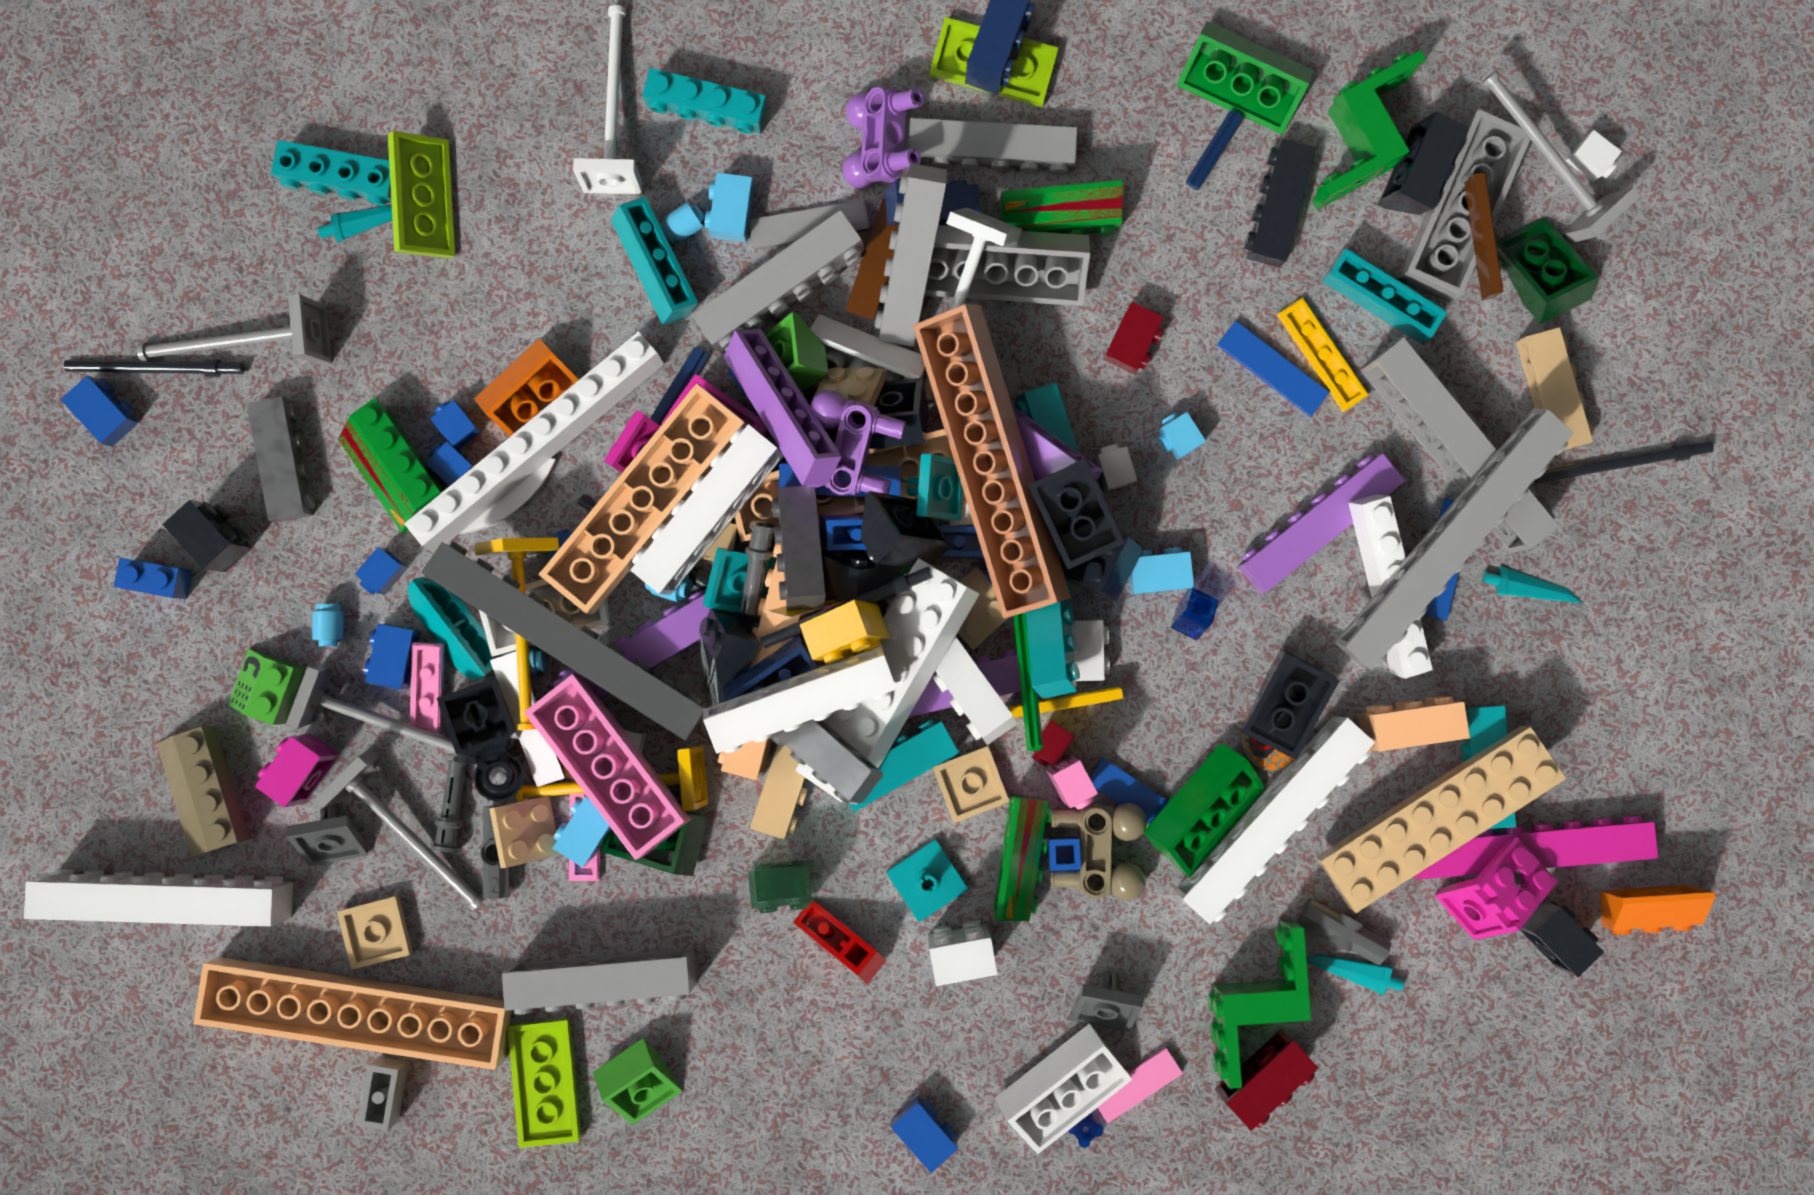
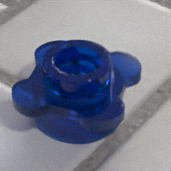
M1092 1113L1068 1130L1070 1134L1075 1135L1079 1146L1083 1148L1089 1147L1090 1142L1095 1137L1102 1136L1104 1131L1103 1126L1095 1122ZM1085 1126L1088 1127V1131L1086 1132L1083 1131V1127Z

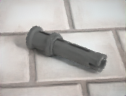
M761 521L750 522L749 527L752 529L750 545L746 547L745 551L747 553L746 556L749 557L740 607V612H745L744 614L757 615L767 560H770L773 554L770 548L774 526L776 525Z
M448 760L449 765L441 817L435 819L437 833L435 844L431 845V850L458 853L459 848L456 846L459 828L463 826L459 815L468 763Z

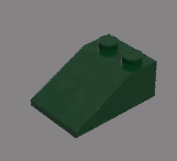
M1546 217L1496 241L1498 256L1523 305L1540 324L1592 299L1599 278L1598 275Z
M686 811L691 820L644 857L637 860L633 858L611 828L604 839L601 852L671 874L693 876L709 817Z

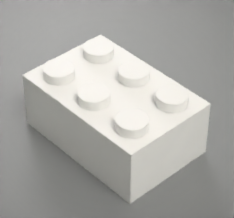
M980 920L969 921L962 924L963 928L951 930V926L934 928V934L928 935L936 986L998 975L987 924L981 925Z

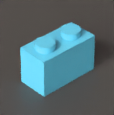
M716 173L715 182L711 181L709 187V199L713 200L711 211L707 210L705 215V228H708L711 238L747 241L754 191L752 177Z
M1181 547L1163 549V555L1152 556V550L1142 551L1129 577L1131 595L1194 588L1191 553L1182 552Z
M587 796L584 799L580 797L577 799L570 810L573 816L567 825L562 823L553 837L557 840L553 849L582 868L590 863L611 830V827Z

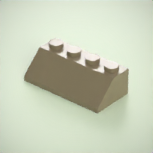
M215 725L201 726L159 742L157 747L191 857L193 858L250 839Z

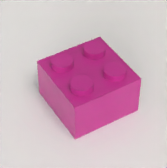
M312 734L286 737L276 748L278 754L272 763L268 762L258 774L260 780L255 787L284 808L303 804L318 786L339 756V753Z

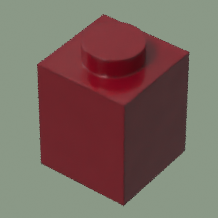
M1048 719L1041 729L1043 749L1033 751L1034 753L1031 758L1044 767L1048 763L1056 767L1075 736Z

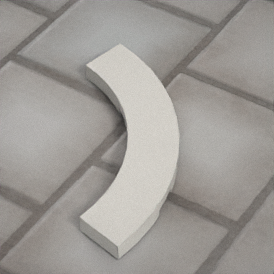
M550 458L460 532L459 535L494 526L521 510L543 487L557 460Z

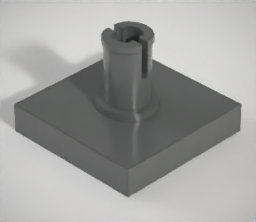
M329 805L328 813L326 806L324 808L321 807L319 821L287 826V839L309 866L368 856V843L348 816L339 817L340 808L338 806Z
M1102 971L1100 973L1099 987L1083 984L1072 1007L1070 1020L1130 1032L1143 1007V996L1117 991L1119 975L1115 972H1112V977L1109 980L1110 971Z

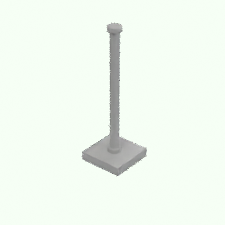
M1497 70L1494 71L1481 83L1484 87L1489 86L1586 209L1585 213L1561 235L1569 244L1597 237L1641 197L1640 194L1633 187L1605 195L1596 201L1499 79L1500 73Z
M301 294L288 295L291 327L155 345L139 343L137 345V355L141 361H149L151 357L292 339L293 356L319 365L332 364L326 305Z
M322 664L307 667L286 725L297 729L310 725L317 708L322 706L455 753L450 738L325 695L324 689L332 668Z
M372 748L359 755L314 799L324 808L335 801L346 790L349 793L353 791L470 904L468 907L472 911L485 899L482 894L478 895L362 783L364 779L360 776L380 757Z

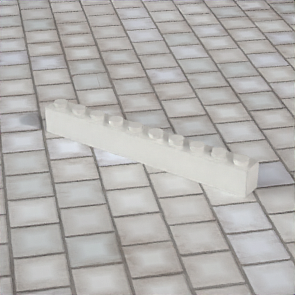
M638 331L404 523V525L422 547L434 553L441 542L447 544L662 367L664 363L658 353Z

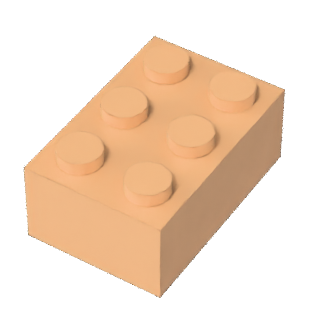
M1453 696L1425 698V704H1423V701L1395 702L1396 708H1393V705L1384 706V704L1366 706V712L1358 713L1360 729L1375 742L1370 748L1373 751H1386L1470 738L1465 703L1453 701Z

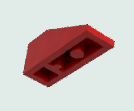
M812 899L793 921L798 928L867 985L886 962L874 948Z

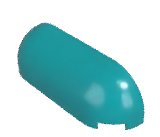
M425 577L411 580L408 586V597L418 619L437 643H445L444 653L464 676L472 680H480L485 677L492 669L490 660H493L494 657L491 656L485 631L457 595L435 581L427 580Z

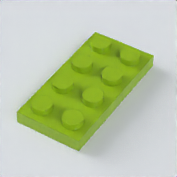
M945 17L929 77L987 92L965 84L967 61L980 26ZM1023 38L1022 48L1018 59L1014 60L1008 86H1002L998 96L1043 107L1059 47Z
M391 131L388 133L394 252L452 258L455 256L449 140Z
M570 1018L508 1025L518 1147L579 1142L581 1131Z

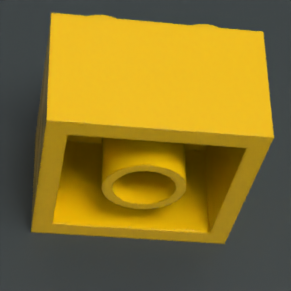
M858 600L848 602L800 624L812 660L825 661V664L849 658L863 650L865 652L879 646L882 647L881 642L890 639L878 604Z

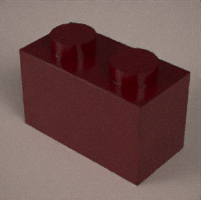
M1131 301L1103 360L1134 375L1139 368L1144 370L1152 355L1147 352L1151 343L1157 344L1165 327L1160 325L1164 317Z

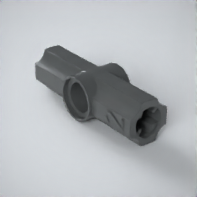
M503 805L483 807V846L480 850V857L483 861V898L488 899L508 898L511 896V867L501 868L499 859L493 857L491 853V848L493 844H496L489 809Z
M1309 898L1300 912L1299 922L1325 935L1326 939L1349 952L1352 950L1374 964L1381 965L1390 953L1391 942L1365 929L1364 925L1341 912L1336 913L1316 900Z

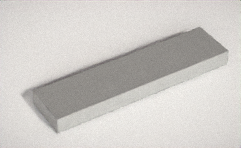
M865 199L750 219L749 226L753 249L755 251L793 244L839 210L843 212L856 232L870 230Z

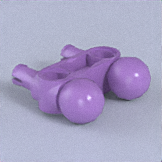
M875 87L869 93H857L848 101L845 110L847 120L857 130H863L861 151L851 153L843 163V176L849 185L854 188L865 189L878 181L893 183L900 177L902 170L909 168L910 163L920 165L921 156L918 150L914 148L904 150L906 110L921 107L924 104V95L920 89L913 88L901 92L897 88L886 90L881 87Z
M834 390L819 392L813 397L810 407L824 429L839 427L834 445L842 457L829 483L807 486L815 488L825 486L839 495H856L860 491L888 494L891 480L867 474L866 470H864L872 435L877 432L902 439L907 421L881 415L878 407L873 406L871 403L864 400H846L843 395ZM853 411H860L865 415L866 423L864 425H858L853 421ZM838 471H847L851 476V483L841 482L838 477Z

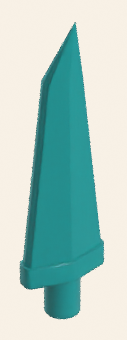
M392 205L331 215V224L317 227L318 234L321 239L334 235L337 242L344 241L349 237L393 221Z
M1500 566L1498 574L1488 571L1483 573L1482 583L1495 585L1497 595L1582 603L1569 589L1508 569V567Z
M1322 954L1306 958L1307 963L1376 991L1378 994L1384 995L1387 987L1402 991L1404 988V979L1391 976L1393 971L1391 966Z

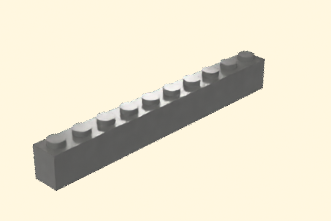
M451 541L449 545L441 542L421 571L422 574L680 738L687 739L703 714L704 708L699 706L702 702L701 699L688 691L683 696L674 690L677 685L663 675L659 679L648 673L651 667L637 658L633 663L622 657L625 651L612 642H609L607 646L597 641L599 634L584 625L581 630L571 624L573 618L562 610L557 609L553 613L544 607L547 603L546 600L533 592L529 596L518 590L521 584L507 575L500 579L492 574L494 567L484 560L478 558L474 562L467 558L465 555L468 550L454 541Z

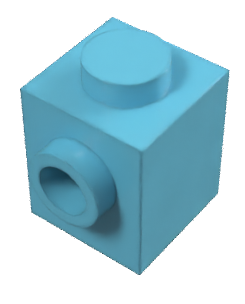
M1175 412L1161 421L1164 426L1158 430L1161 435L1158 437V441L1164 451L1167 453L1171 451L1177 461L1206 442L1188 412L1181 416Z

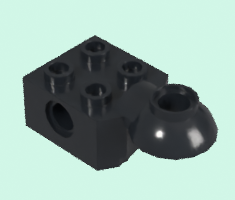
M496 677L436 698L459 760L464 763L477 765L473 778L474 786L478 793L487 800L496 802L505 801L515 796L522 788L525 778L524 770L519 760L509 754L519 739ZM506 773L508 777L503 784L496 785L492 783L493 777L496 774Z

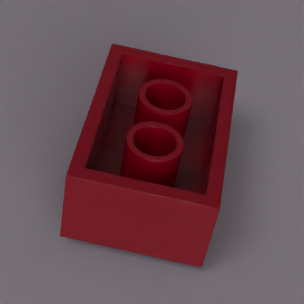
M1280 1028L1240 1065L1242 1088L1230 1089L1223 1081L1215 1090L1226 1105L1252 1131L1255 1127L1260 1128L1266 1124L1270 1118L1269 1114L1278 1106L1283 1107L1292 1099V1093L1299 1086L1309 1084L1314 1079L1315 1072L1319 1068L1297 1043Z

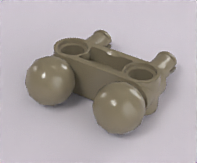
M1096 803L1087 805L1079 809V811L1052 810V827L1079 828V832H1081V870L1051 871V887L1078 888L1081 894L1092 898L1111 896L1113 894L1118 899L1129 901L1141 896L1146 886V879L1142 870L1131 863H1121L1113 867V834L1125 841L1136 840L1141 837L1147 827V817L1142 808L1132 803H1123L1115 808L1114 806ZM1101 814L1105 818L1106 824L1102 827H1095L1090 822V816ZM1092 874H1099L1103 877L1105 883L1102 886H1094L1090 883L1088 877Z

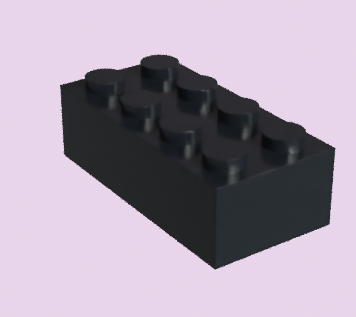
M923 378L884 382L874 406L878 407L881 415L907 421L902 439L875 432L872 435L869 449H884L903 445L914 446L925 443L929 406ZM817 389L805 390L804 398L809 406ZM852 414L853 421L856 424L864 425L866 423L864 414ZM839 427L825 429L834 444Z

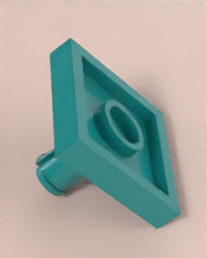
M921 454L919 478L910 477L907 480V485L918 486V488L906 487V492L909 496H918L916 516L961 521L963 487L954 458Z
M717 547L703 601L705 607L742 613L740 612L749 558L746 556L747 553L745 551ZM773 557L767 560L761 598H764L767 586H765V581L769 569H772Z
M936 838L886 871V874L918 922H921L969 890Z

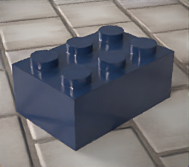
M1031 0L989 1L967 61L965 84L995 95H999L1002 86H1008L1014 60L1018 59L1024 33L1028 32L1032 21L1034 2H1031Z

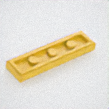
M1303 297L1277 314L1342 412L1348 410L1369 395Z
M1112 687L1039 700L1040 713L1123 699L1122 688ZM1022 703L1006 706L1014 718L1023 716Z

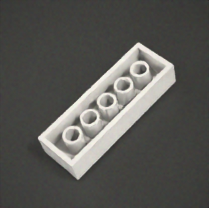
M747 425L745 429L740 427L730 439L732 445L725 453L721 451L710 464L713 468L706 477L702 475L695 481L691 487L693 491L691 496L686 501L681 500L671 512L674 517L667 525L662 524L652 535L653 543L647 550L642 548L632 560L635 565L630 571L658 594L671 596L784 456L776 446L750 425Z

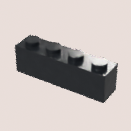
M1281 139L1276 148H1270L1266 161L1267 165H1271L1268 176H1263L1259 187V193H1263L1261 204L1256 203L1251 221L1256 222L1254 231L1248 232L1244 244V249L1248 250L1246 259L1279 268L1286 262L1316 147Z

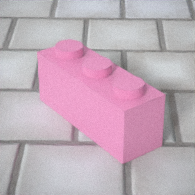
M1073 756L1058 762L1056 767L1051 766L1045 769L1061 800L1069 808L1076 807L1077 810L1091 804L1093 802L1092 797L1098 794L1081 761Z

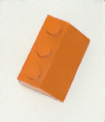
M539 338L474 399L490 419L508 436H512L579 379Z
M1692 885L1599 890L1602 927L1612 930V933L1617 935L1632 934V929H1642L1643 932L1647 933L1662 932V927H1672V930L1677 931L1692 930V925L1704 924L1715 900V892Z

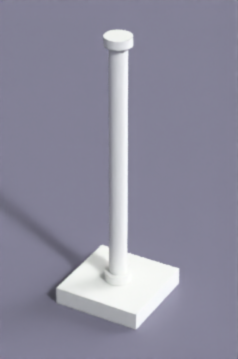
M612 5L608 8L611 25L604 159L573 158V171L583 193L642 194L643 182L635 161L632 159H616L623 18L626 17V9L620 5Z
M970 208L950 212L946 224L971 233L974 237L950 310L964 305L986 241H991L1001 246L1019 240L1021 228ZM927 374L924 383L928 400H934V393Z

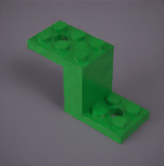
M1421 50L1412 55L1409 52L1401 54L1392 61V66L1386 69L1383 66L1374 69L1366 75L1367 79L1359 84L1356 80L1350 82L1340 90L1341 94L1332 100L1334 104L1328 110V113L1356 162L1343 175L1340 172H1336L1323 181L1324 184L1316 189L1318 193L1311 200L1316 210L1392 170L1410 152L1379 96L1412 78L1426 61Z
M1279 919V927L1275 928V941L1277 946H1281L1282 954L1281 958H1277V969L1279 976H1283V979L1212 984L1213 993H1208L1209 1010L1214 1011L1215 1023H1210V1034L1212 1042L1217 1044V1053L1212 1054L1214 1072L1219 1073V1078L1223 1079L1230 1089L1242 1088L1238 1025L1311 1020L1304 927L1292 919Z

